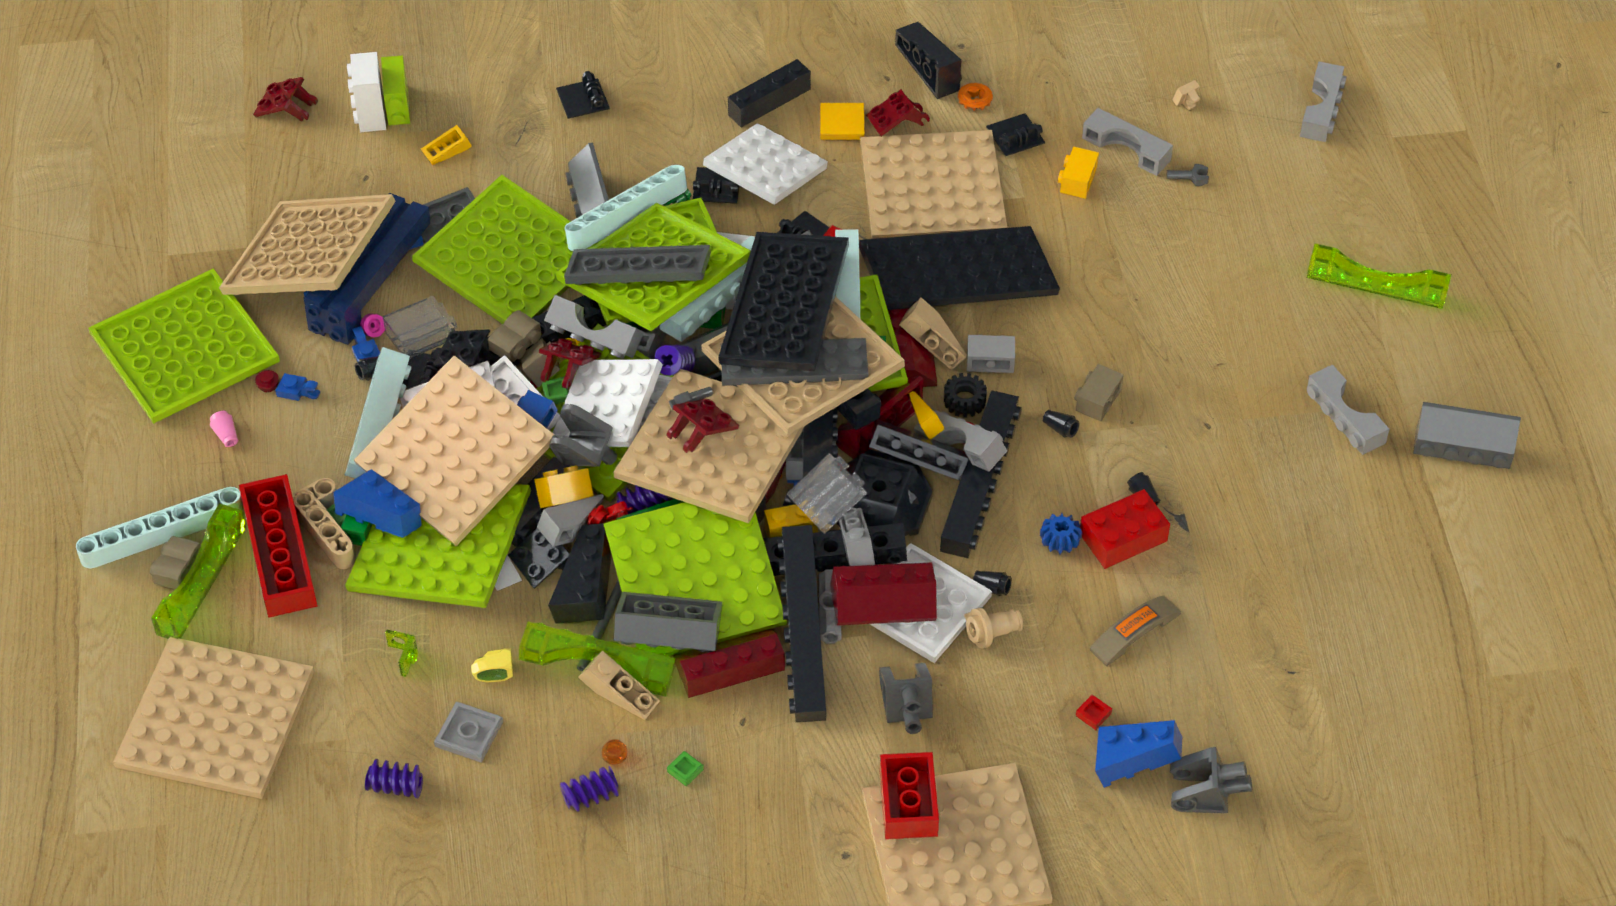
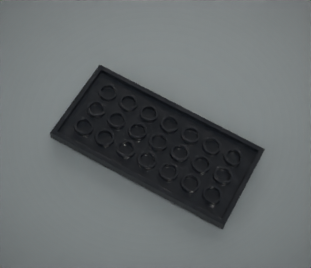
M1031 226L864 239L859 241V250L870 276H878L887 310L908 309L920 298L924 299L930 306L1053 296L1058 295L1060 291L1056 278Z
M756 232L718 356L719 365L815 371L848 251L849 237Z

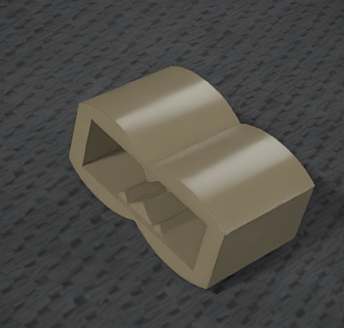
M519 310L515 311L506 319L503 325L499 326L488 338L489 350L501 358L505 355L511 362L522 358L526 348L539 341L541 337L540 323Z
M172 536L168 542H165L161 549V555L156 561H153L150 567V574L154 584L182 591L202 558L203 552L200 543Z

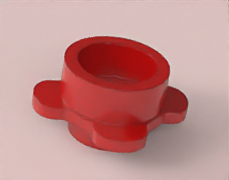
M625 501L616 503L607 508L609 515L606 516V519L612 518L616 520L619 517L628 515V512L632 511L633 507L628 508Z
M603 505L594 508L589 513L587 525L607 523L608 519H606V516L609 513L606 512Z

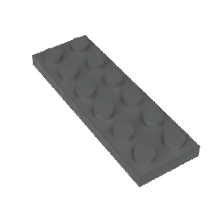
M710 245L574 249L564 279L566 284L576 285L584 283H649L652 281L703 280L711 249Z
M866 338L824 339L815 371L721 365L722 386L772 384L774 382L789 383V381L800 383L803 380H807V382H822L824 378L825 382L838 381L840 377L842 381L860 380L869 376Z

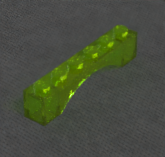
M1315 243L1306 278L1443 309L1452 274L1430 269L1414 273L1383 272L1355 262L1344 255L1338 248Z
M218 504L208 521L200 550L188 574L170 595L161 600L151 617L157 636L167 639L169 637L175 639L182 638L246 528L242 510Z
M529 621L519 645V660L542 666L568 659L592 660L601 651H604L648 691L665 697L667 696L674 673L676 658L662 653L648 652L639 647L632 648L615 641H605L591 635H581L567 629H557L546 626L543 623Z

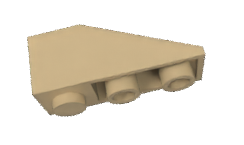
M920 298L906 311L899 325L949 369L953 370L967 357V354L940 314L924 299Z
M601 651L593 658L578 676L596 694L643 720L649 716L660 702L658 698L604 651Z

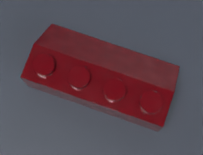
M908 309L888 310L901 357L905 360L904 368L907 377L921 376L924 378L923 387L937 386L934 355L899 325Z
M921 376L907 377V384L887 389L881 394L879 398L882 406L880 407L879 419L900 427L915 415L909 393L912 391L916 392L923 400L924 378ZM876 420L858 430H855L849 422L841 424L838 427V441H836L838 448L852 459H855L861 453L872 450L873 448L869 447L868 439Z
M932 562L833 567L830 589L837 626L936 621V579Z
M771 629L719 642L716 645L715 651L700 652L693 649L673 655L688 698L785 671V653L777 633Z

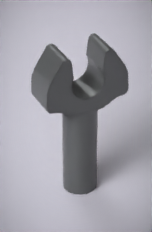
M1194 164L1193 169L1190 171L1167 170V179H1190L1195 186H1203L1209 180L1207 175L1208 167Z
M707 387L691 393L687 391L674 396V399L670 400L669 404L673 408L675 404L701 400L712 396L713 390L711 387Z

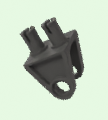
M564 404L560 416L570 431L569 437L563 435L562 438H558L553 435L549 444L559 462L566 466L600 467L601 461L606 465L613 464L617 459V453L607 446L613 427L579 406Z
M926 663L914 664L917 672L915 678L895 680L890 666L879 667L880 686L887 723L904 721L907 733L916 734L922 729L920 719L933 718L932 678Z
M1216 747L1183 756L1181 760L1170 763V773L1174 779L1181 781H1205L1172 793L1171 807L1176 811L1228 813V797L1230 794L1252 792L1253 790L1251 777L1247 775L1245 761L1223 764Z

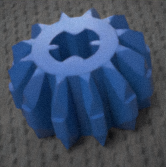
M1061 513L1057 517L1052 514L1050 519L1044 520L1040 529V536L1043 546H1049L1050 552L1058 550V553L1061 554L1065 550L1070 553L1072 548L1078 547L1082 538V531L1079 521H1073L1072 515L1064 517L1063 513Z

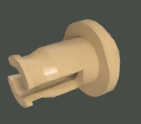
M975 608L971 612L964 614L969 639L979 648L989 647L996 636L1009 634L1016 630L1022 631L1023 620L1019 610L1014 612L1011 609L1009 612L987 614L983 608Z

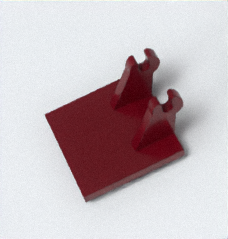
M303 77L289 78L283 82H274L266 88V93L258 102V107L253 115L259 117L286 111L300 121H303L304 118L308 120V112L297 106L291 98L294 96L308 106L316 105L318 99L301 86L304 81Z
M902 89L891 94L887 100L873 107L866 114L881 137L905 119L920 126H924L921 121L922 118H925L927 122L930 121L929 115L923 112L921 104L914 103L905 95Z
M559 339L556 342L549 343V345L539 348L540 354L547 355L540 380L542 382L549 381L557 358L562 357L569 360L562 388H570L578 366H583L600 358L602 353L594 351V348L588 345H574L568 339Z
M704 398L675 404L672 409L679 415L673 426L667 431L666 436L670 440L672 437L676 439L690 421L695 424L696 427L693 433L683 445V451L688 453V451L693 452L705 436L737 430L740 425L728 413L719 409L714 401Z

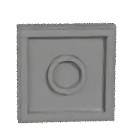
M456 701L438 733L434 745L437 748L482 763L503 724V717Z

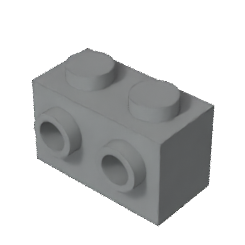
M968 335L967 372L1014 373L1015 336Z

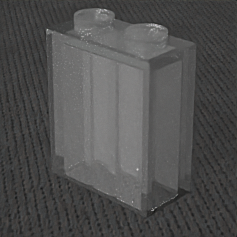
M433 296L383 316L386 335L400 353L410 356L409 359L443 345L449 333L457 329L454 317L449 316L444 305L438 303Z
M830 453L787 493L793 502L824 534L867 494L862 487L865 484L864 481L856 473L851 476L846 470L849 465L840 456L835 459Z

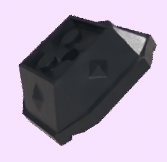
M870 449L839 468L837 478H835L825 503V510L832 516L839 527L837 512L854 507L862 509L867 527L903 523L905 536H913L919 534L932 499L933 491L919 465Z

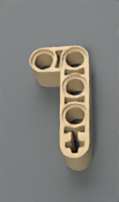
M322 478L293 495L297 518L332 563L339 569H348L355 563L353 544L327 511L334 504L333 492L337 490L336 484L330 478Z

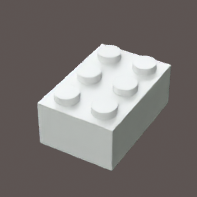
M377 52L350 54L351 63L347 64L348 77H352V79H348L349 93H354V95H350L351 106L356 108V111H353L354 123L359 124L360 132L387 130L385 102Z

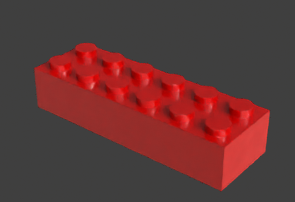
M285 474L240 484L239 489L268 618L317 607L288 475Z

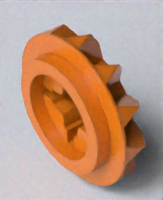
M981 83L966 84L958 92L959 104L964 105L965 109L972 108L975 111L976 108L983 110L985 106H990L993 100L992 91Z

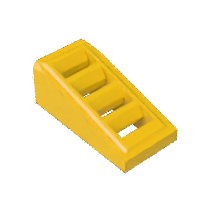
M455 125L421 148V151L433 166L468 150L472 145L458 125ZM431 151H435L437 154L433 156Z
M912 391L909 395L919 424L926 436L932 439L944 430V426L937 414L916 392Z

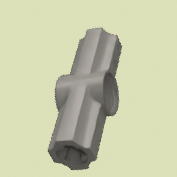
M825 570L819 573L821 641H824L826 644H835L842 639L841 625L837 626L830 589L833 570Z

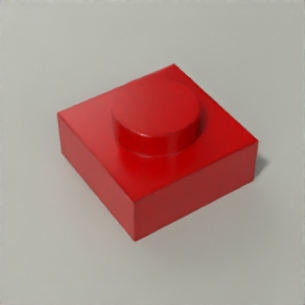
M1091 695L1076 710V717L1094 730H1097L1112 714V708L1094 695Z

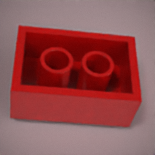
M1143 489L1081 516L1080 528L1082 539L1103 568L1106 569L1167 542L1170 523L1146 490Z
M933 752L880 754L879 773L885 839L938 837L939 813Z

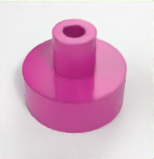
M370 313L362 318L360 326L366 336L379 337L383 334L386 324L383 317Z

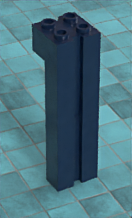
M392 194L396 202L341 283V286L337 290L309 291L305 295L304 304L309 331L325 336L327 333L336 342L347 345L351 343L354 339L353 336H355L352 329L360 327L362 320L361 310L429 226L430 213L428 206L414 201L408 204L405 202V198Z

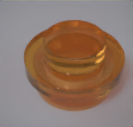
M609 740L602 748V758L608 764L617 765L624 762L627 758V747L620 740Z

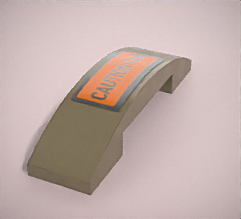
M1165 596L1149 600L1114 623L1090 647V651L1105 666H1108L1124 655L1129 645L1156 626H1165L1178 617L1181 611Z

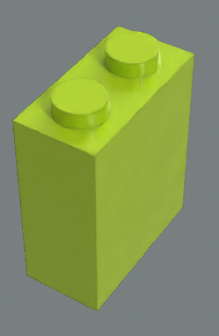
M403 55L381 57L383 95L388 126L410 124L408 86Z

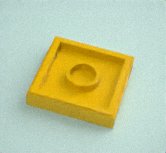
M820 103V140H860V137H864V103Z

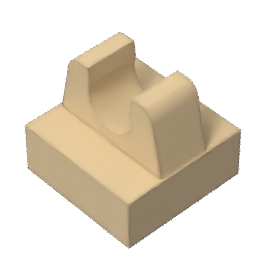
M1194 80L1177 88L1172 99L1176 106L1183 104L1188 110L1197 106L1196 102L1200 100L1197 94L1200 88L1199 84Z

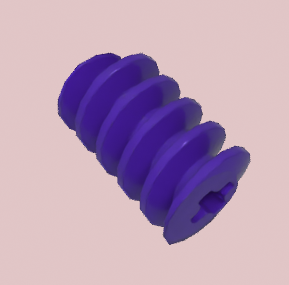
M665 345L658 348L655 352V359H658L663 364L660 371L663 375L674 376L680 369L691 372L695 366L694 351L689 346Z
M635 485V492H632L629 487L626 488L627 496H624L620 491L617 492V503L625 501L628 508L633 507V510L628 512V514L646 509V507L655 506V503L657 505L664 503V499L666 501L671 500L669 496L641 488Z
M375 759L373 764L369 766L365 778L366 791L372 788L374 792L379 793L383 790L385 794H389L393 790L394 795L398 796L403 792L406 797H410L413 793L415 798H419L423 786V775L420 773L419 765H415L413 771H410L409 763H405L403 769L400 770L399 762H395L393 768H390L388 760H385L383 766L379 767V760Z
M610 766L608 771L601 767L599 769V776L595 771H590L589 779L584 774L580 775L579 783L574 778L570 779V787L565 782L560 783L566 806L569 810L573 806L577 812L580 811V803L589 808L590 799L599 804L600 795L606 801L609 800V792L611 791L616 797L619 796L618 783Z

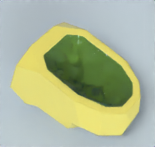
M504 648L488 651L483 657L475 660L471 665L474 678L482 682H499L512 678L513 663L511 649Z

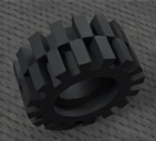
M959 373L958 378L956 375H953L952 380H947L944 386V406L949 408L948 411L951 414L955 411V416L959 417L961 413L963 418H967V414L973 417L975 416V411L979 414L985 408L987 387L982 379L979 380V376L975 375L972 378L971 373H967V376ZM969 392L974 396L971 398H961L956 394Z

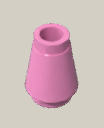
M227 411L214 413L210 417V427L224 443L225 447L236 445L238 439L232 415L228 414Z

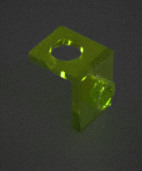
M386 629L387 645L403 650L398 663L401 676L406 677L411 664L414 665L418 657L415 636ZM394 637L400 638V639H402L405 643H404V644L398 643V642H396L393 638H394Z

